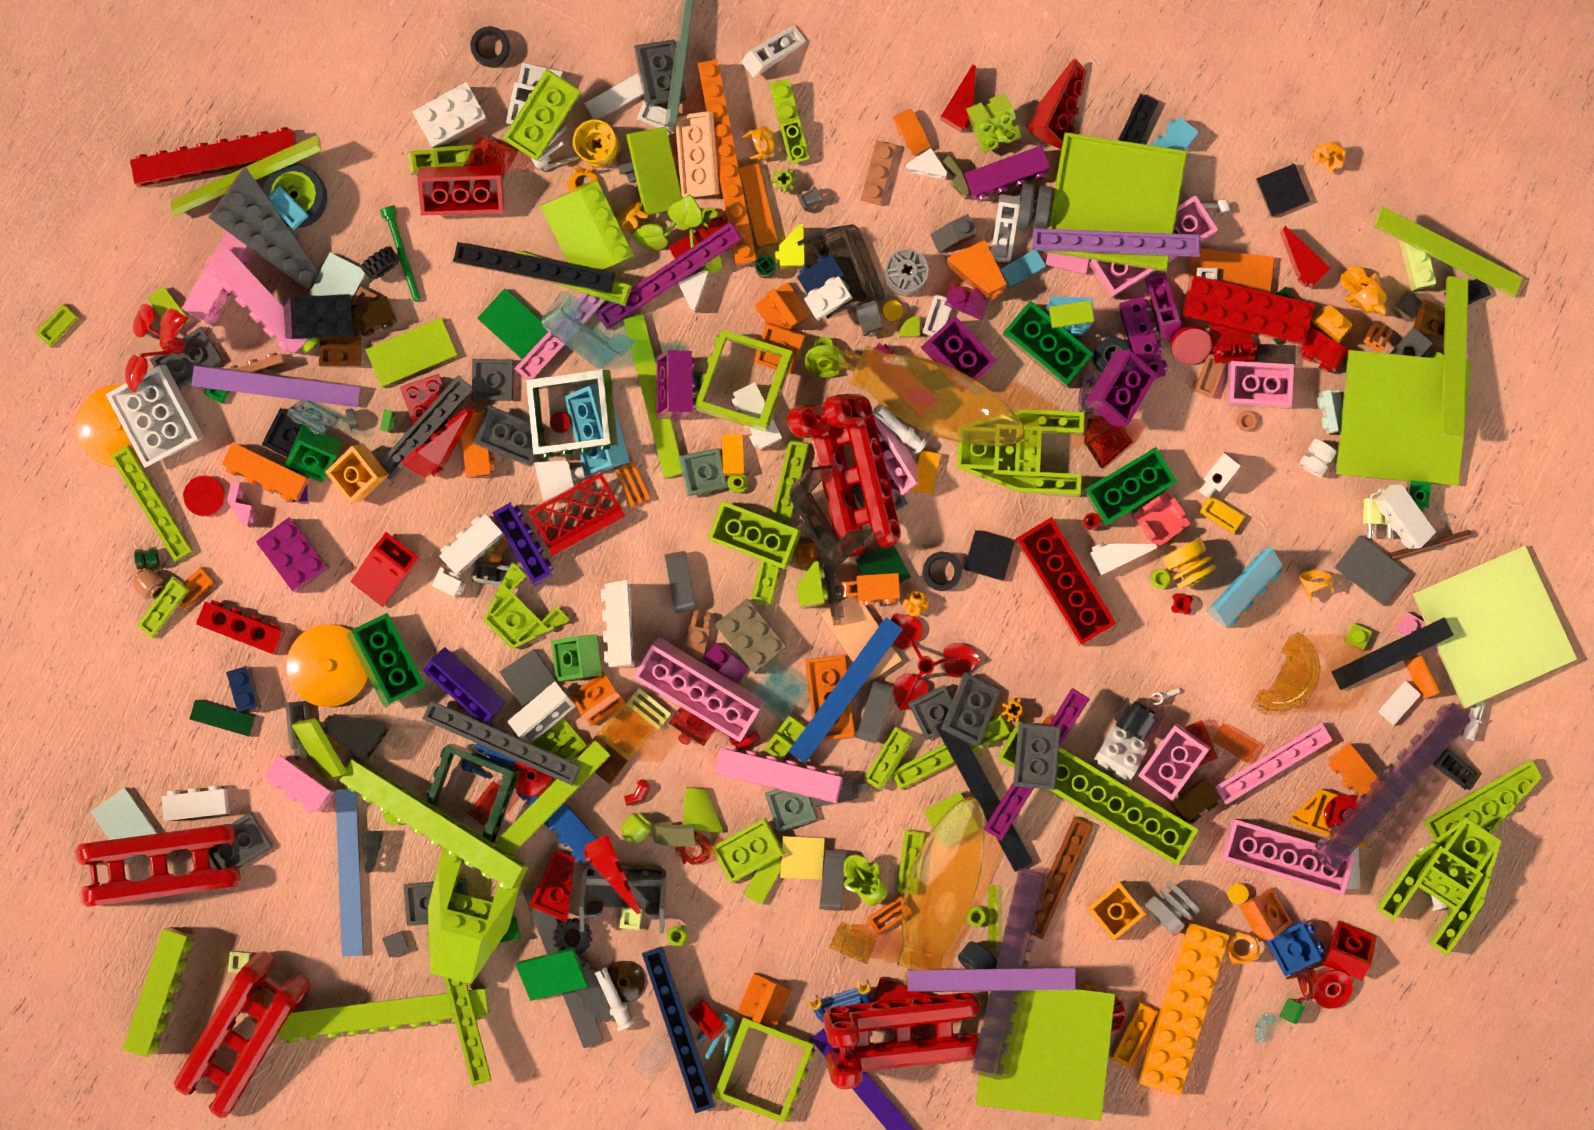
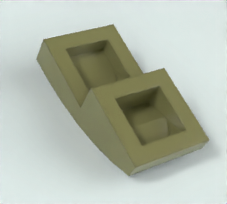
M948 155L943 160L942 165L955 177L951 181V186L966 199L969 192L964 176L953 159Z
M673 821L652 823L654 842L656 844L680 847L696 846L693 824L673 826Z

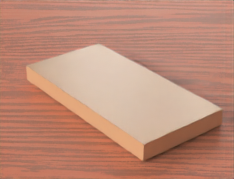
M713 111L679 115L676 123L681 196L684 198L688 194H691L693 197L719 194Z
M858 596L847 597L821 614L852 662H854L879 627L862 602H858ZM892 645L866 679L867 684L902 661Z

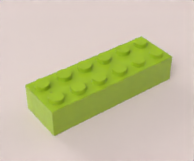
M172 927L162 929L122 1050L143 1057H149L159 1051L162 1040H159L161 1033L166 1031L169 1020H166L168 1012H172L175 1005V1000H173L174 994L179 991L182 980H179L181 973L185 972L189 961L186 960L188 952H192L195 945L193 934Z

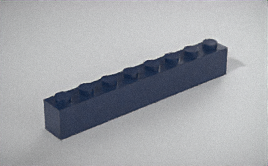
M660 946L642 953L694 1112L696 1114L714 1108L716 1104L664 948Z

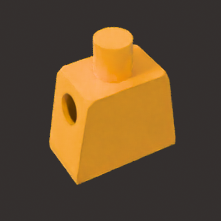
M1331 305L1322 306L1310 321V324L1318 331L1340 344L1348 337L1353 328V324Z

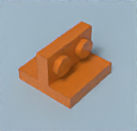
M788 282L776 290L773 288L767 292V296L754 305L765 323L788 330L794 329L811 317V314Z
M604 671L601 676L594 677L570 694L580 714L591 726L625 703Z
M1272 887L1239 905L1259 942L1275 938L1292 924Z
M754 973L737 1012L752 1018L757 1023L761 1022L776 1028L792 989Z

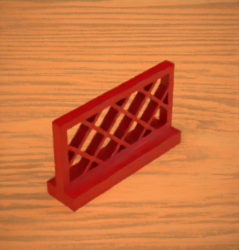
M601 471L528 511L552 556L625 517L622 508ZM600 478L603 483L601 492L590 490L591 483ZM578 489L586 491L583 502L572 500L574 491ZM588 493L600 495L597 506L586 504ZM602 498L612 499L614 506L609 509L600 508ZM556 501H568L565 512L553 509ZM570 503L582 505L579 516L568 514ZM584 507L596 509L594 517L591 519L582 518ZM541 509L549 511L547 521L538 520L534 513ZM552 512L564 515L561 526L549 523ZM566 516L578 519L574 528L568 529L563 527ZM548 526L559 529L558 536L550 541L546 536Z

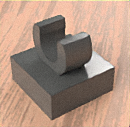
M632 162L618 166L619 173H626L629 182L636 180Z

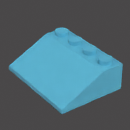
M1269 546L1261 550L1207 609L1206 612L1224 628L1228 625L1232 627L1240 619L1237 615L1242 610L1246 612L1253 605L1252 599L1256 594L1260 597L1268 588L1266 586L1267 582L1270 579L1274 581L1282 573L1279 569L1283 565L1273 548Z

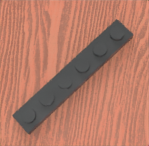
M460 375L451 382L379 462L389 476L387 478L393 481L405 468L401 461L419 445L422 446L431 439L430 437L443 426L475 390Z

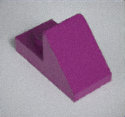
M952 284L944 305L982 320L989 301L976 287L970 292Z
M717 642L703 658L736 684L748 670L744 664Z

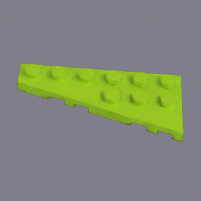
M1529 759L1422 821L1433 841L1465 817L1492 834L1503 822V819L1514 810L1518 802L1539 782L1542 776L1533 760Z

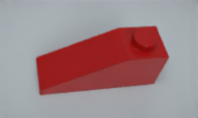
M974 64L970 67L940 118L942 122L959 132H962L964 128L968 129L971 125L966 109L972 107L974 101L976 65Z
M1285 226L1280 231L1294 272L1299 277L1297 280L1305 288L1309 287L1311 289L1329 271L1330 267Z

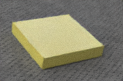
M782 836V849L785 855L781 856L780 878L822 880L824 838Z

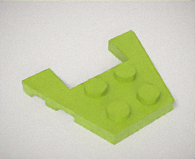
M514 562L510 565L483 617V621L511 649L570 620L558 606H555L540 620L512 592L527 577Z

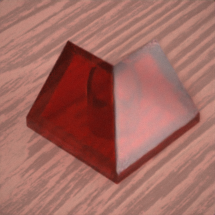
M1104 417L1088 419L1084 438L1085 446L1102 469L1133 443L1123 426H1113Z

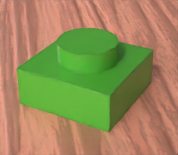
M384 409L380 426L381 431L391 433V428L395 429L397 417L394 416L395 413L393 411Z

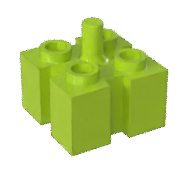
M1005 93L989 99L990 103L985 106L981 102L966 109L970 122L973 125L972 129L975 139L983 153L998 148L999 142H1006L1007 144L1021 138L1018 124L1015 121L1016 116L1013 106Z

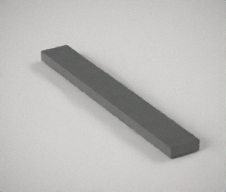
M432 700L422 718L427 722L572 786L582 768L577 764Z
M537 887L523 892L528 906ZM529 907L546 953L558 952V948L553 945L555 941H552V937H554L553 931L558 925L557 919ZM575 990L562 993L583 1048L603 1041L596 1020L587 1013L585 1008L580 1006V997L575 995Z

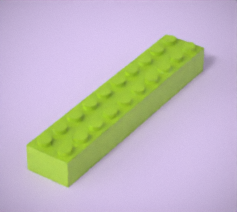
M1019 722L1016 723L996 757L997 760L1012 769L1015 768ZM1061 747L1059 748L1055 790L1049 791L1178 866L1197 834V828Z

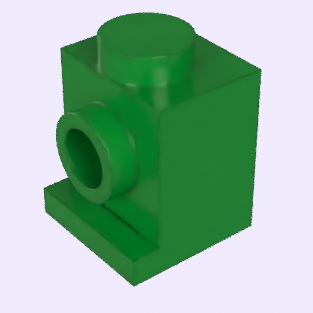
M1411 480L1407 482V492L1421 512H1424V509L1429 508L1432 482ZM1418 492L1422 493V500L1417 499L1416 494Z

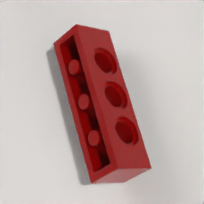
M211 600V603L204 602L196 625L270 654H277L285 634L284 631L280 630L281 626L269 622L268 625L261 623V618L251 614L249 618L242 616L243 611L233 607L230 610L222 608L223 603ZM221 613H224L227 620L224 624L220 625L217 618ZM239 621L246 623V628L243 632H239L236 628ZM259 628H263L265 636L259 640L256 637V631Z

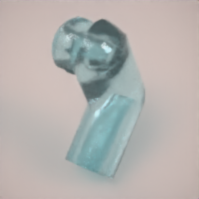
M1263 1013L1255 1024V1041L1257 1043L1266 1042L1267 1024L1273 1025L1275 1023V1016L1273 1014Z

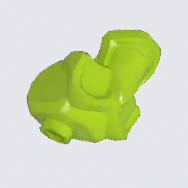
M851 855L844 862L843 872L847 880L844 881L843 885L847 890L857 893L867 906L871 907L881 903L888 895V890L879 877L880 868L876 861L868 863L869 861L864 857Z

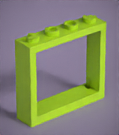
M722 329L720 335L715 337L714 353L708 357L707 366L709 367L707 372L701 376L700 384L702 386L700 392H696L694 396L695 408L698 412L767 433L794 358L793 352ZM726 340L781 357L760 419L705 402Z
M743 1016L713 1097L784 1124L785 1119L790 1120L794 1108L790 1106L793 1099L797 1100L801 1088H798L800 1079L804 1081L808 1069L805 1066L807 1061H812L815 1054L814 1043L763 1023H757ZM748 1027L805 1048L781 1114L724 1093Z

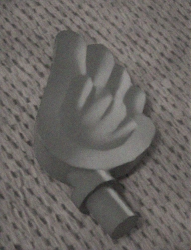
M578 956L589 983L586 988L575 990V995L580 997V1006L585 1008L587 1013L592 1015L595 1020L602 1019L604 1022H609L611 1015L609 1013L608 1001L594 974L598 969L592 968L589 961H585Z

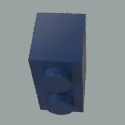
M825 254L816 260L817 264L812 267L807 265L799 270L800 274L796 277L807 294L813 289L823 287L825 282L832 277L839 276L841 279L846 277L832 254L829 256Z
M244 666L227 671L226 674L237 712H245L261 707L251 668Z

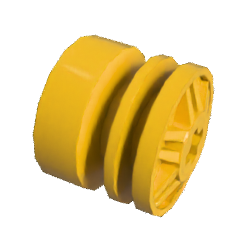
M591 119L583 122L573 135L575 152L590 166L596 168L609 166L617 159L620 153L618 135L607 123L601 120ZM596 142L602 145L600 149L594 146Z
M1201 538L1162 558L1168 570L1179 569V572L1173 577L1174 580L1181 576L1185 579L1177 584L1179 589L1193 586L1209 577L1217 569L1216 564L1208 568L1204 564L1212 559L1211 556L1201 559L1200 555L1207 549Z

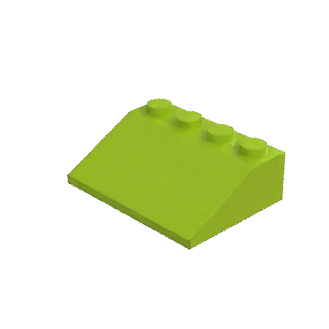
M596 178L540 205L568 264L602 270L634 256Z

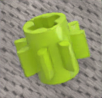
M782 167L781 172L775 170L776 178L771 179L772 183L777 184L775 191L780 188L785 194L788 188L794 190L792 182H796L797 178L791 177L793 170L787 172L784 167ZM782 176H786L787 179L786 184H782V181L778 180H781Z

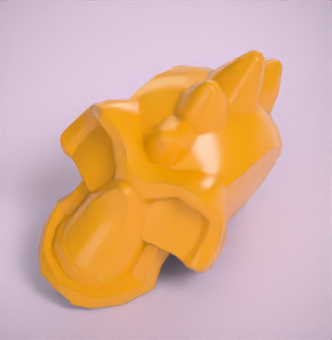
M1351 266L1341 274V284L1350 292L1344 298L1348 304L1355 308H1361L1365 313L1375 312L1386 316L1384 303L1387 300V295L1381 288V282L1376 273L1368 278L1364 269L1359 266Z

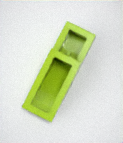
M473 145L436 147L431 150L410 151L407 155L410 175L418 174L419 167L475 166Z

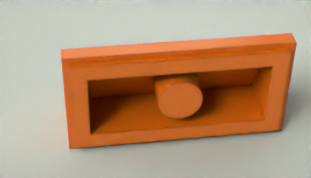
M1422 655L1405 662L1407 670L1422 699L1440 693Z

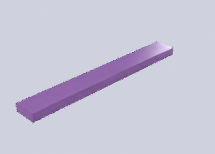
M1033 228L1032 250L1199 257L1200 235Z
M194 365L192 386L358 407L360 386L202 365Z
M1075 968L908 970V992L1076 990Z

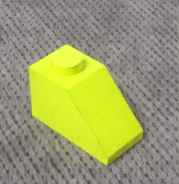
M799 224L779 245V251H775V262L780 263V269L804 268L803 224Z

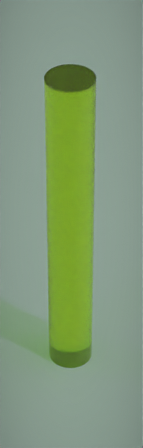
M988 885V948H996V885Z

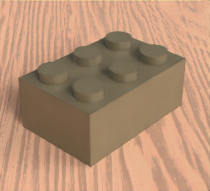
M745 599L715 624L754 674L786 648L748 599Z

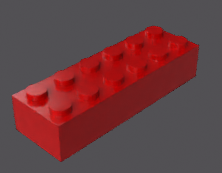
M1193 275L1190 276L1181 317L1297 345H1304L1314 304Z
M1052 517L1015 539L1079 646L1117 624Z

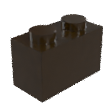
M387 296L351 309L352 323L359 336L368 337L375 333L374 330L380 328L386 330L394 326L393 323L398 322L390 299Z
M1203 778L1170 803L1183 821L1194 823L1202 817L1200 814L1205 809L1210 811L1215 808L1220 797L1209 781Z

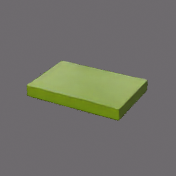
M316 718L299 721L292 725L322 778L342 776L347 772Z
M766 817L711 847L730 884L785 855Z

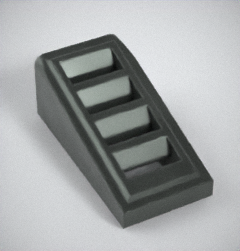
M475 561L472 582L500 586L509 566ZM482 567H486L484 579H481ZM491 568H494L491 581L489 580ZM501 569V579L498 582L499 570Z
M1441 747L1430 761L1431 765L1465 790L1478 774L1445 747ZM1453 760L1454 763L1451 765L1449 769H1447L1448 765ZM1459 766H1461L1456 775H1454L1453 773L1456 771V769ZM1465 771H1467L1468 773L1461 781L1460 777L1463 775Z
M384 830L365 832L366 873H371L374 870Z

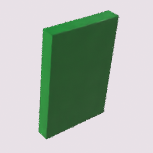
M505 288L477 318L522 360L550 330Z
M575 948L516 963V968L530 1001L586 988L589 985Z

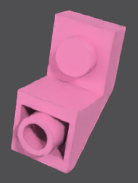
M231 481L227 501L242 525L251 527V523L254 524L257 512L254 511L255 507L239 503L240 500H243L245 488H243L242 483Z

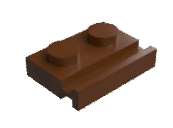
M1422 300V309L1418 310L1413 329L1437 340L1444 341L1445 308L1430 301Z
M321 337L319 366L361 367L362 337Z
M595 735L584 751L596 741L611 755L594 772L611 784L629 760Z

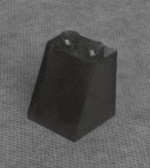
M340 714L329 715L322 724L324 726V733L363 760H369L392 727L389 723Z

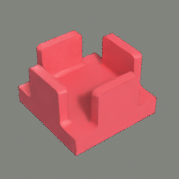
M1167 491L1132 515L1152 544H1156L1157 548L1190 525L1185 517L1186 513L1175 498L1172 499Z

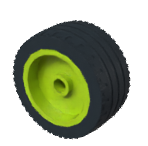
M291 164L270 174L263 189L266 197L279 185L291 198L293 194L298 193V196L292 199L308 214V217L297 228L312 225L322 216L327 204V191L317 173L306 166ZM281 217V219L284 221V223L286 224V226H287V227H290V226L285 222V220Z

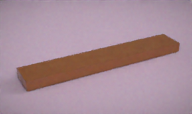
M1073 817L1023 931L1043 940L1091 832L1092 824Z

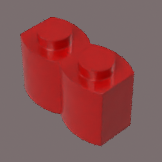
M1312 329L1306 338L1305 344L1301 346L1298 352L1302 354L1301 357L1308 362L1315 361L1320 364L1319 368L1330 373V371L1335 372L1349 349L1323 333Z

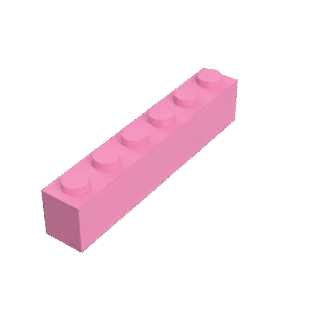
M222 245L204 262L208 266L206 270L214 278L218 276L222 281L220 285L228 293L232 291L235 294V301L242 308L246 306L250 310L249 316L256 323L260 321L265 326L263 331L270 338L274 336L279 341L277 345L284 353L288 351L294 354L310 339L285 338L284 307L227 246Z
M726 746V749L720 748L714 771L717 775L833 803L838 802L843 779L838 777L839 773L827 770V773L818 772L819 768L809 765L805 769L798 767L799 763L787 761L786 764L780 763L778 758L766 756V759L759 758V754L746 751V754L738 753L739 749Z

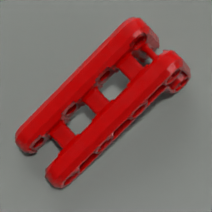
M837 394L828 397L824 404L794 407L787 416L788 427L795 436L800 438L811 437L836 544L839 551L847 557L860 555L864 550L865 542L862 532V525L870 524L876 543L884 548L896 545L901 537L900 524L874 415L872 414V407L869 400L861 394ZM850 443L852 445L856 467L848 468L846 465L843 444ZM860 483V486H862L865 498V507L860 509L856 506L853 494V485Z
M230 824L78 844L74 850L75 861L80 866H90L92 882L89 886H83L79 891L80 903L85 907L238 886L241 876L240 870L235 865L231 866V868L216 870V868L210 866L209 849L213 845L225 843L232 845L236 839L235 828ZM186 849V851H191L194 869L189 874L177 876L168 872L166 855L174 850ZM137 855L149 857L151 876L147 877V880L131 882V880L126 879L125 859ZM105 862L107 864L109 881L100 884L98 882L96 865Z
M266 951L258 952L238 972L174 1081L176 1091L184 1096L192 1095L196 1090V1085L203 1077L217 1084L219 1088L215 1093V1099L209 1105V1109L218 1118H226L231 1113L287 1018L303 1001L311 988L310 980L302 974H293L283 985L268 977V973L276 964L274 956ZM261 985L276 995L269 1006H265L252 998L254 992ZM242 1011L258 1020L254 1028L255 1031L249 1039H245L232 1030L236 1024V1018ZM222 1044L227 1045L239 1054L230 1072H226L213 1063L217 1056L216 1052Z
M954 993L829 1008L823 1015V1024L827 1040L834 1047L826 1055L831 1082L839 1089H853L862 1082V1072L965 1061L977 1058L982 1051V1039L976 1033H953V1022L975 1018L980 1012L979 999L972 993ZM926 1023L936 1024L937 1035L928 1038H912L911 1026ZM880 1028H894L895 1040L882 1043L870 1042L869 1031Z

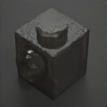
M1406 290L1391 310L1407 322L1412 317L1416 319L1418 310L1422 309L1420 307L1423 303L1413 293Z

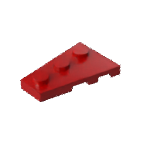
M558 850L554 851L529 904L530 908L568 923L575 863L574 857Z

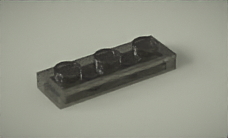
M830 560L822 561L833 626L841 625L844 611L843 606H838L837 598H841L839 585L835 586L834 578H837L836 566H831Z

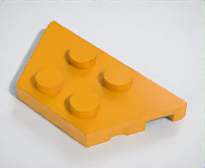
M1318 789L1288 818L1287 822L1363 849L1365 848L1363 827L1353 835L1339 836L1331 832L1326 826L1323 818L1324 809L1333 797L1338 796L1336 794Z

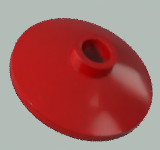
M518 761L513 766V768L520 770L515 789L525 796L535 797L542 795L552 784L553 777ZM529 772L535 773V778L533 780H530L528 778Z
M1341 970L1326 971L1315 981L1312 991L1313 997L1317 1004L1323 1008H1338L1350 999L1353 992V982L1349 975Z

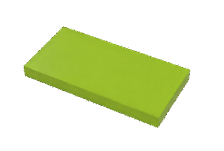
M546 69L503 139L534 160L539 161L582 91L549 69Z
M666 126L627 134L626 137L643 212L650 215L668 211L674 202L682 199Z
M442 318L365 349L381 388L458 356Z

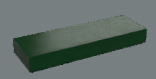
M195 699L189 720L250 737L256 717Z

